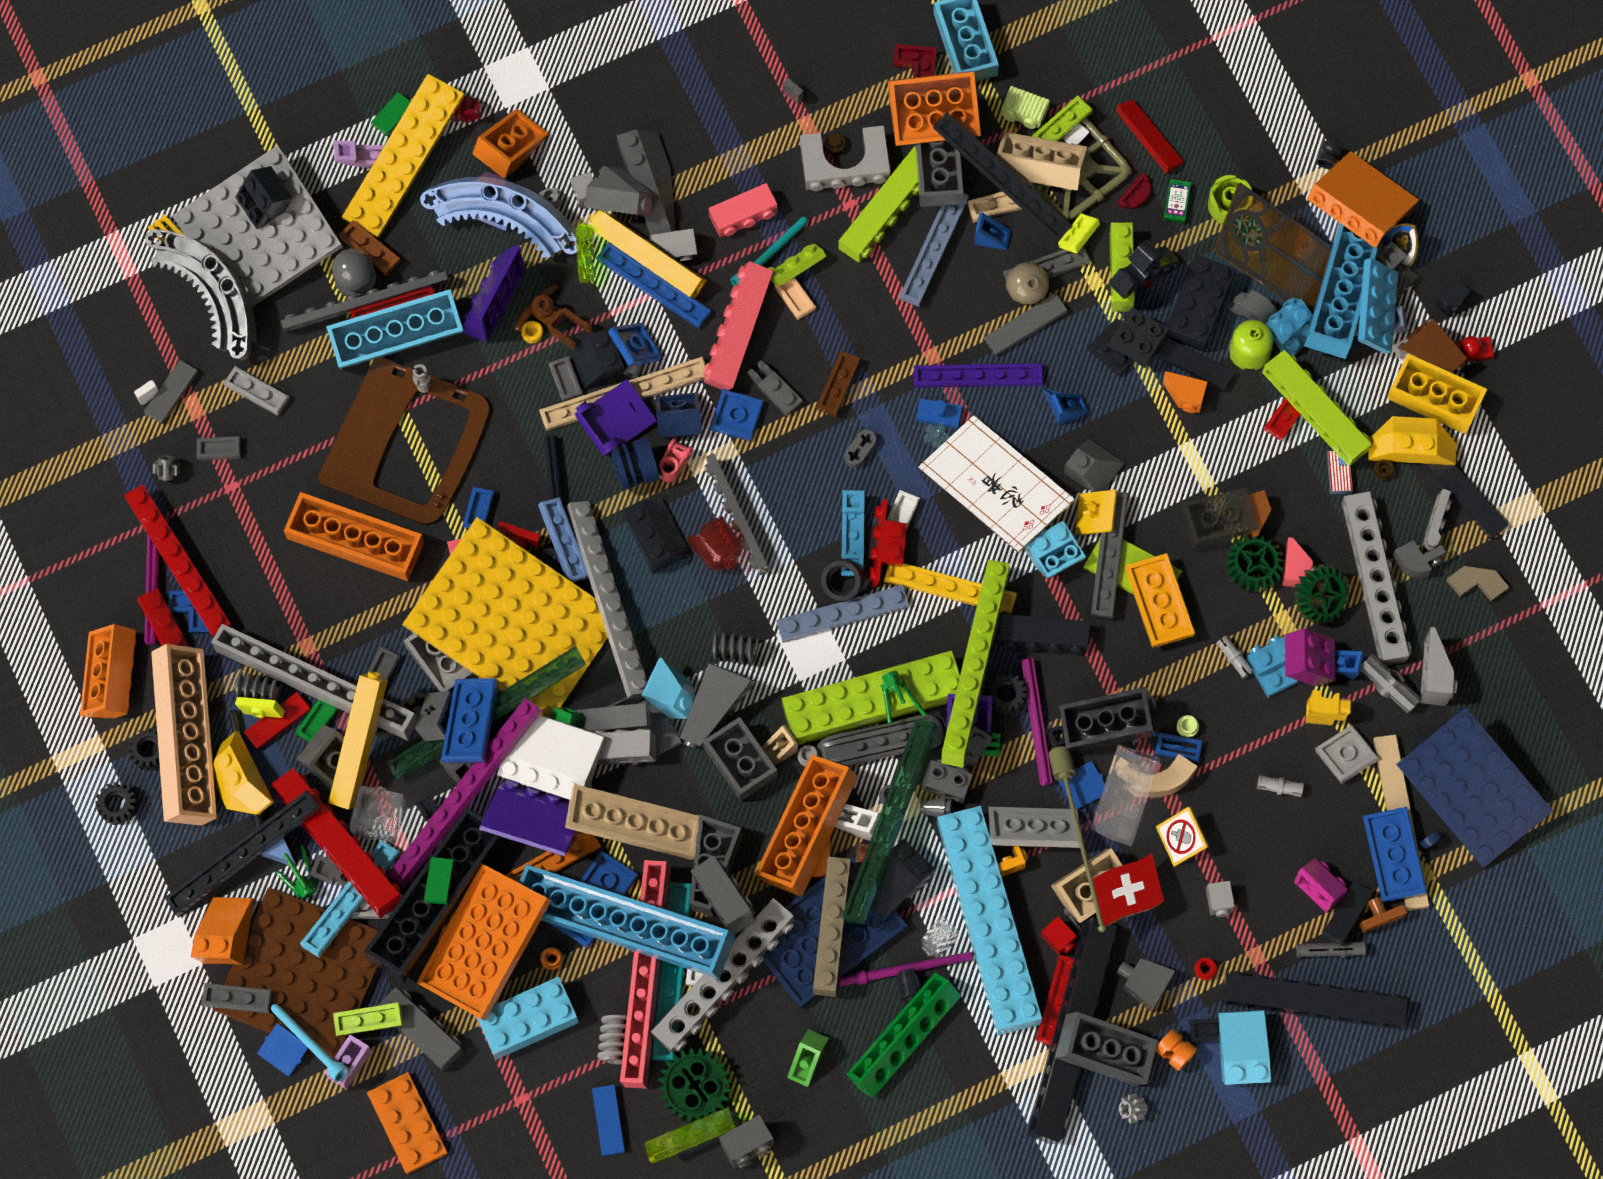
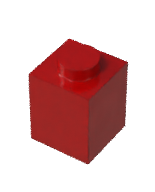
M1059 917L1041 931V937L1058 955L1063 952L1067 954L1076 945L1074 942L1077 936Z

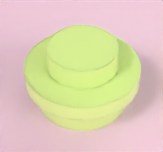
M1183 716L1177 722V731L1183 737H1193L1199 730V723L1193 716Z

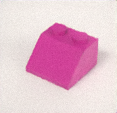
M1313 859L1299 870L1294 883L1327 913L1345 896L1348 889L1341 878H1335L1329 872L1330 869L1324 862H1318L1316 859Z

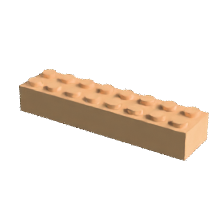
M165 644L152 651L164 822L204 825L217 818L204 651L199 648Z

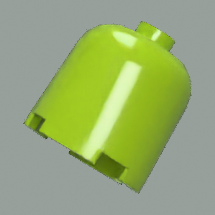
M1254 319L1246 320L1238 325L1229 346L1230 358L1236 366L1243 370L1245 368L1258 370L1267 364L1271 357L1274 341L1272 331L1268 325Z

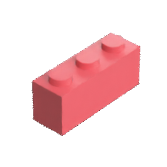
M767 183L709 208V217L720 238L731 236L741 228L752 227L757 221L762 219L768 220L778 213L777 203Z

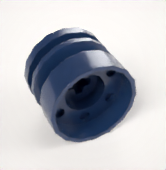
M647 437L633 441L634 451L629 452L626 444H622V455H620L617 446L611 447L612 465L616 478L624 491L630 489L628 479L632 480L634 487H638V476H642L645 484L660 480Z

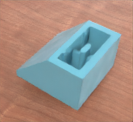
M1064 521L1034 536L1025 545V551L1032 563L1047 578L1086 558Z

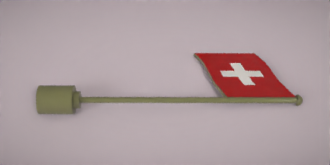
M1065 746L1052 749L1048 755L1054 779L1065 783L1099 923L1098 930L1104 932L1107 926L1114 922L1149 911L1164 902L1153 855L1151 853L1139 861L1112 868L1092 878L1069 781L1076 774L1072 755Z

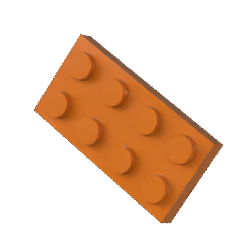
M408 1072L367 1092L406 1175L448 1154Z

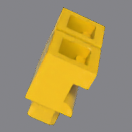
M1313 690L1307 700L1305 723L1333 725L1335 720L1346 721L1347 715L1350 714L1351 700L1339 699L1340 693H1336L1333 698H1323L1322 691Z

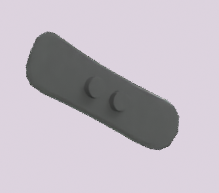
M928 714L926 716L919 715L892 723L831 735L822 739L816 748L821 758L850 767L885 757L936 748L944 741V728L937 717Z

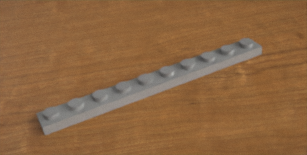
M589 501L569 503L566 508L627 698L643 697L641 695L647 685V680Z

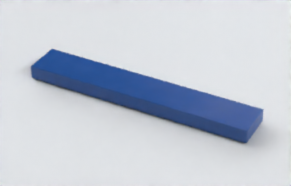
M610 242L606 244L596 257L598 262L698 329H700L712 313L710 309L700 302L689 297Z

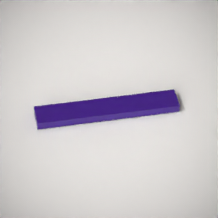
M1043 363L914 365V388L1043 386Z

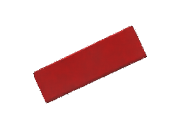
M1133 99L1117 106L1116 112L1166 174L1184 163Z

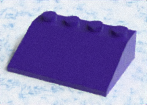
M518 245L507 249L499 255L498 259L493 260L489 276L483 279L479 295H475L471 302L472 308L470 312L465 313L461 324L465 334L488 343L525 273L521 248Z
M504 779L498 786L479 830L562 856L566 855L580 833L579 831L565 828L570 800L539 791V789L531 786L520 785L513 780Z

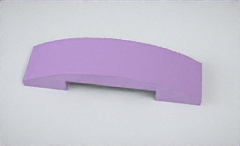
M334 140V161L350 166L371 168L385 145H355V141Z

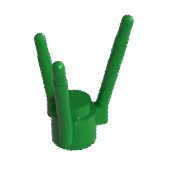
M898 671L888 672L881 677L884 684L880 685L883 691L888 723H892L888 691L891 694L897 693L901 703L905 704V699L901 692L902 687L922 716H926V712L906 685L904 678L900 677Z
M302 844L300 849L308 875H310L312 868L305 846ZM284 853L287 863L298 879L295 882L296 886L280 871H277L276 874L293 890L296 897L301 896L302 899H306L317 892L316 886L318 885L315 878L309 877L308 879L307 876L302 877L289 855Z

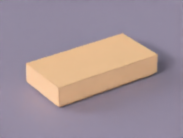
M795 277L781 286L774 284V288L797 320L816 309V306Z

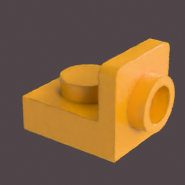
M1013 846L1015 857L1008 856L999 861L998 868L1001 877L1025 869V861L1028 858L1024 848L1020 849L1019 846Z

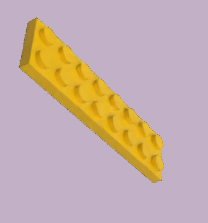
M427 74L342 216L344 220L349 223L354 220L371 235L378 239L381 237L465 97L463 92Z

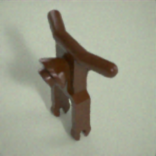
M552 284L539 293L524 309L515 323L514 329L515 331H521L523 325L532 314L548 326L550 334L574 350L577 347L575 343L555 329V327L563 318L567 317L588 333L592 329L587 322L567 308L559 309L553 305L550 296L559 290V286Z

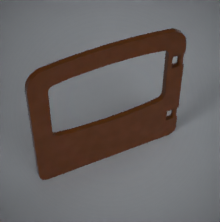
M379 357L370 366L319 473V482L326 488L423 525L434 524L444 514L470 465L489 416V405L486 399L477 393L467 391L430 376L431 388L429 387L430 390L426 392L427 394L470 411L459 445L440 484L427 504L420 505L374 486V481L382 458L408 405L416 393L420 391L413 381L414 374L412 368H407L394 361ZM398 369L405 372L404 377L401 378L393 375L394 370ZM456 392L466 396L464 402L453 398Z

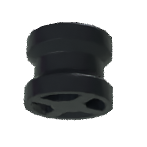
M431 794L427 795L422 802L417 801L415 803L426 822L430 820L431 816L439 808Z

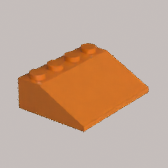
M973 71L887 80L896 146L945 140L932 127L946 111L974 137L981 136Z

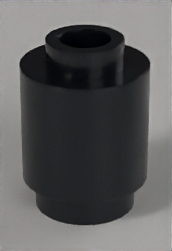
M906 969L898 972V978L896 979L901 1001H906V1004L921 989L919 975L916 974L915 969Z

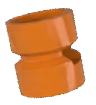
M1173 1028L1160 1041L1155 1052L1163 1059L1169 1058V1064L1179 1072L1198 1049L1189 1041L1184 1042L1183 1036Z

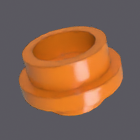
M547 948L541 954V963L548 970H555L563 963V955L557 948ZM550 956H555L556 961L550 963L548 961V958Z

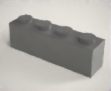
M395 987L378 1006L401 1003L404 1025L396 1026V1028L444 1072L462 1053L459 1047L461 1042L452 1034L450 1036L446 1035L443 1032L445 1027L435 1019L432 1022L427 1017L429 1013L420 1004L416 1007L411 1002L413 998L404 989L400 992Z

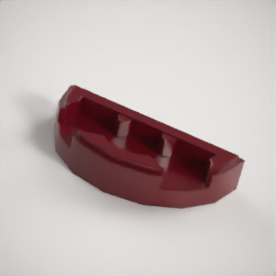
M1142 173L1117 201L1116 205L1123 209H1135L1145 204L1150 196L1151 186L1149 178Z

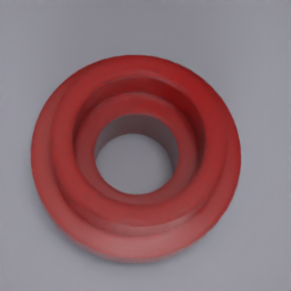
M1201 958L1195 964V974L1201 980H1211L1217 973V965L1210 958ZM1207 966L1210 972L1204 973L1201 968Z

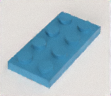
M1370 258L1364 260L1358 341L1384 354L1392 353L1398 272Z

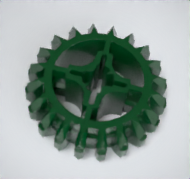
M1247 535L1244 536L1243 541L1238 539L1236 546L1232 545L1230 547L1231 552L1227 553V559L1229 560L1226 561V567L1230 568L1227 574L1234 575L1231 581H1239V588L1246 585L1247 592L1250 591L1251 587L1254 588L1255 593H1258L1259 587L1264 592L1267 591L1268 585L1273 588L1275 581L1279 582L1281 580L1280 574H1284L1285 571L1282 567L1285 566V560L1281 559L1284 553L1277 552L1280 548L1279 544L1272 546L1273 540L1270 539L1266 542L1264 535L1261 536L1260 540L1256 536L1253 540H1250ZM1256 549L1259 551L1256 553H1252L1247 550ZM1266 554L1272 560L1273 569L1264 560ZM1238 558L1243 560L1242 563L1247 567L1245 573L1239 567ZM1260 558L1259 565L1257 564V566H1253L1251 569L1252 562L1254 563V561H1258ZM1255 574H1260L1264 577L1255 578L1252 576Z
M1331 565L1311 566L1310 570H1304L1305 576L1298 577L1301 582L1300 584H1295L1298 590L1293 593L1297 597L1294 603L1299 605L1297 611L1302 613L1303 618L1313 623L1323 624L1325 622H1333V618H1340L1339 611L1344 612V604L1349 603L1346 600V596L1351 595L1346 591L1350 586L1348 583H1345L1347 577L1341 575L1342 572Z

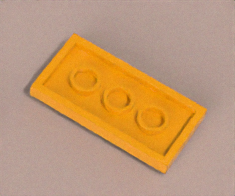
M1167 553L1125 565V571L1152 648L1194 636L1195 632Z

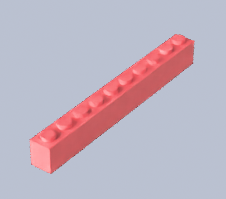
M644 860L640 902L667 910L671 867L667 861ZM635 951L620 1082L627 1088L647 1089L653 1040L651 1031L654 1029L661 960Z

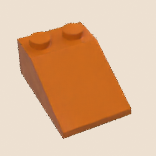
M516 108L478 137L472 154L498 175L507 178L522 165L549 133Z
M213 897L194 935L191 957L204 964L243 965L254 899Z

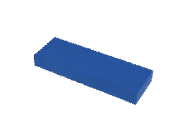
M615 1085L592 1088L602 1157L623 1154L625 1150Z

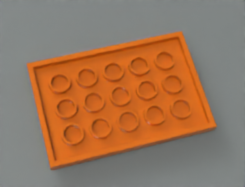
M482 864L416 983L486 1021L551 900Z

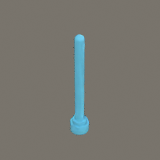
M278 1004L271 1006L272 1012L328 1067L329 1076L335 1082H339L346 1077L349 1069L342 1062L334 1061Z

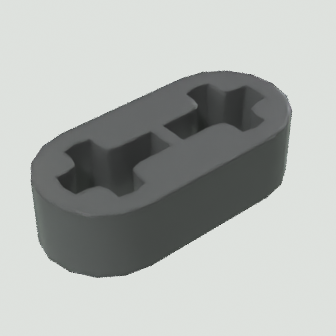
M861 431L845 452V463L848 467H860L875 448L876 436L872 431ZM868 437H870L871 443L867 442L863 447H861L863 444L862 438L867 439ZM857 451H859V460L854 459L853 461H851L850 454L854 456L857 453Z

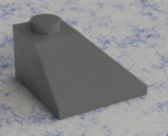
M1088 439L1077 448L1065 464L1064 474L1091 492L1105 491L1123 467L1124 462Z

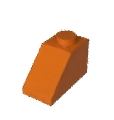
M1165 371L1163 384L1178 408H1182L1188 413H1199L1207 381Z

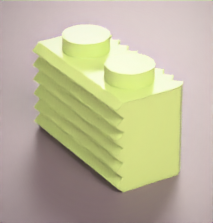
M1010 86L1001 107V115L1008 121L1014 122L1016 120L1022 122L1027 128L1040 129L1049 110L1050 100Z

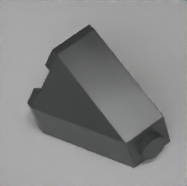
M603 166L599 171L600 175L595 181L591 180L587 185L585 208L636 215H651L653 194L620 167Z

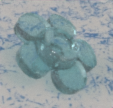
M929 424L925 428L928 434L924 435V441L926 443L932 442L934 448H939L941 442L948 440V434L942 433L945 427L942 424H937L936 427Z

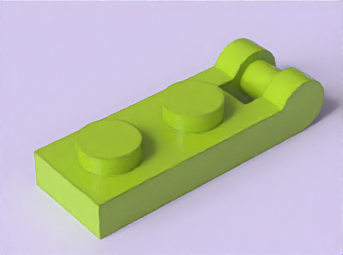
M816 244L808 245L797 255L787 258L780 266L768 268L773 271L770 281L777 286L785 284L825 258L826 255L823 249Z

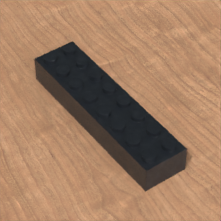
M466 807L431 856L454 860L447 904L424 901L430 858L364 950L367 961L405 983L458 908L482 864L486 866L489 864L506 838L479 830L484 817Z

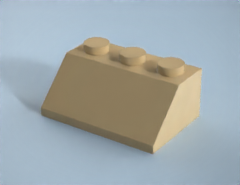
M1112 848L1105 849L1088 860L1092 878L1112 868L1122 866ZM1084 864L1051 885L1062 904L1079 923L1096 913Z

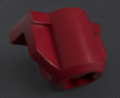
M465 95L451 120L453 122L470 123L474 122L475 119H481L482 105L474 97Z

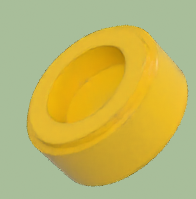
M529 321L523 325L521 332L526 342L537 343L542 339L543 328L540 323Z

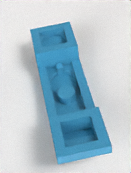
M843 490L842 558L856 562L862 568V571L864 562V491ZM841 567V576H854L850 569Z

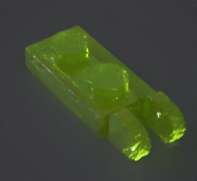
M581 223L576 227L579 282L594 284L596 270L592 264L594 247L591 244L594 232L589 224Z

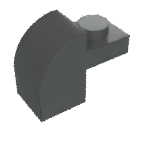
M1253 290L1249 294L1239 292L1228 306L1231 313L1247 317L1248 320H1259L1265 324L1269 321L1268 319L1271 315L1278 312L1267 298Z
M1413 540L1397 548L1392 558L1405 575L1415 579H1422L1430 575L1431 567L1434 568L1443 562L1442 559L1446 551L1440 545L1422 554Z

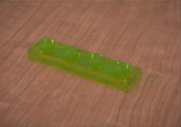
M728 1107L644 1143L651 1164L727 1133L736 1127Z

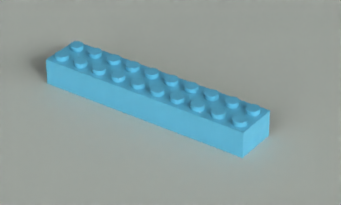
M981 806L937 817V826L996 1034L999 1036L1040 1025L1042 1021L1041 1013Z

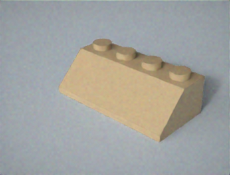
M1004 132L996 157L1023 182L1062 187L1066 190H1078L1087 147Z

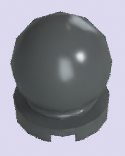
M355 248L343 250L335 257L332 265V275L337 290L343 296L346 295L348 297L352 295H358L359 297L367 295L366 292L373 289L377 280L372 259L364 251Z

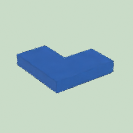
M168 591V608L171 614H189V634H210L184 591Z

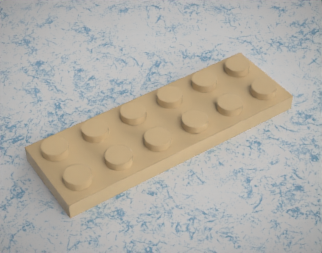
M574 784L571 789L565 828L693 860L696 853L699 816Z

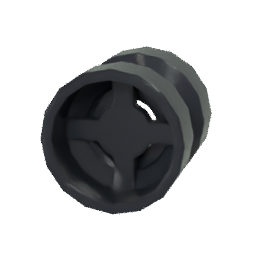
M1323 141L1320 147L1321 153L1317 156L1316 164L1330 170L1337 164V157L1340 156L1342 147L1333 141Z

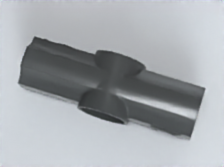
M1373 654L1362 663L1361 671L1375 683L1377 691L1382 696L1391 698L1406 713L1410 712L1421 700L1404 683V678L1399 672L1386 667Z

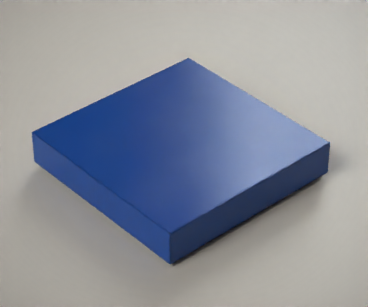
M642 323L612 327L608 331L629 366L657 362L663 357Z
M723 389L710 430L751 442L764 400Z

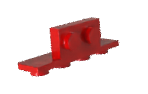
M883 499L880 506L877 505L875 510V518L878 519V524L874 527L873 539H876V544L871 550V559L874 560L873 567H870L868 577L869 580H872L871 587L876 588L880 581L881 564L902 567L904 559L907 523L886 520L887 499Z

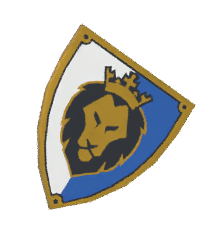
M1407 223L1397 224L1380 241L1384 247L1392 241L1407 255L1406 259L1401 263L1407 271L1413 265L1418 254L1419 237L1416 225Z

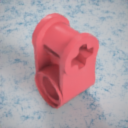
M674 438L671 440L659 464L660 477L663 481L670 483L677 480L692 455L693 447L679 444ZM667 467L674 468L672 472L664 471Z

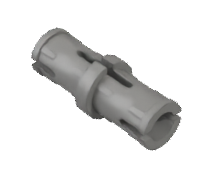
M417 364L414 366L415 370H412L414 374L413 381L420 392L426 393L430 390L429 387L431 388L430 374L424 365Z
M1226 635L1222 639L1227 646L1221 640L1216 645L1219 646L1228 658L1227 662L1233 664L1242 679H1244L1248 675L1243 668L1249 674L1254 669L1243 658L1242 651L1237 650L1228 635Z
M1259 775L1257 789L1276 792L1277 795L1282 793L1301 797L1304 783L1284 780L1282 777L1277 779Z

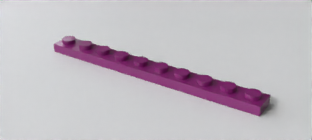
M524 698L489 743L485 762H474L387 875L402 887H406L456 823L466 807L470 805L541 714L542 710L527 698Z

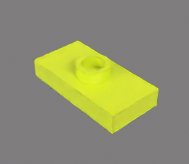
M1080 214L1072 224V227L1058 242L1059 247L1077 254L1100 225L1099 220Z
M237 697L235 705L244 714L253 715L258 718H263L264 716L283 718L285 712L275 700Z

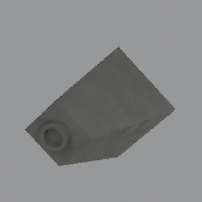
M709 664L680 736L681 739L685 740L684 744L695 749L697 745L703 746V741L716 732L754 686L756 681L717 665Z

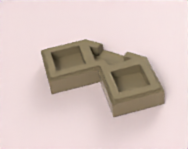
M1464 566L1446 580L1459 597L1475 586H1478L1491 602L1509 589V586L1495 570Z

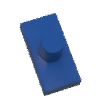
M920 398L916 421L958 429L962 406L945 403L942 400L932 401Z

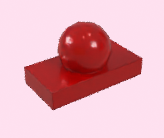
M1468 336L1464 340L1453 341L1467 359L1464 362L1487 360L1494 357L1490 336L1480 338Z
M502 521L497 526L498 532L524 550L526 545L537 549L541 546L540 534Z

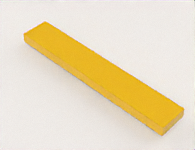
M903 563L902 567L888 565L884 579L886 583L897 586L903 585L905 588L973 606L978 604L982 584L905 563ZM1005 591L1000 613L1012 614L1017 593Z

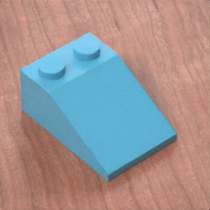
M1264 1010L1218 1013L1223 1083L1230 1085L1271 1082Z

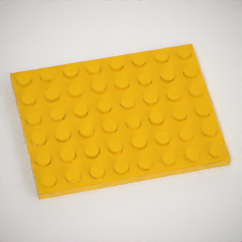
M476 517L402 624L480 679L497 678L499 681V692L518 705L521 704L524 698H527L542 710L540 715L551 718L553 707L562 706L608 638L596 599L478 517Z

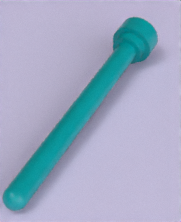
M801 217L754 263L763 266L808 223L807 217ZM738 273L730 279L733 286L738 284Z

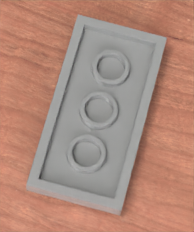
M988 807L991 845L1080 848L1071 809Z

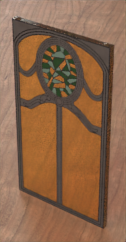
M1238 183L1213 252L1285 301L1291 298L1302 299L1313 315L1332 246L1242 183Z

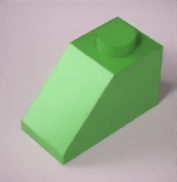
M808 1029L800 1041L787 1078L808 1087L823 1056L829 1038Z

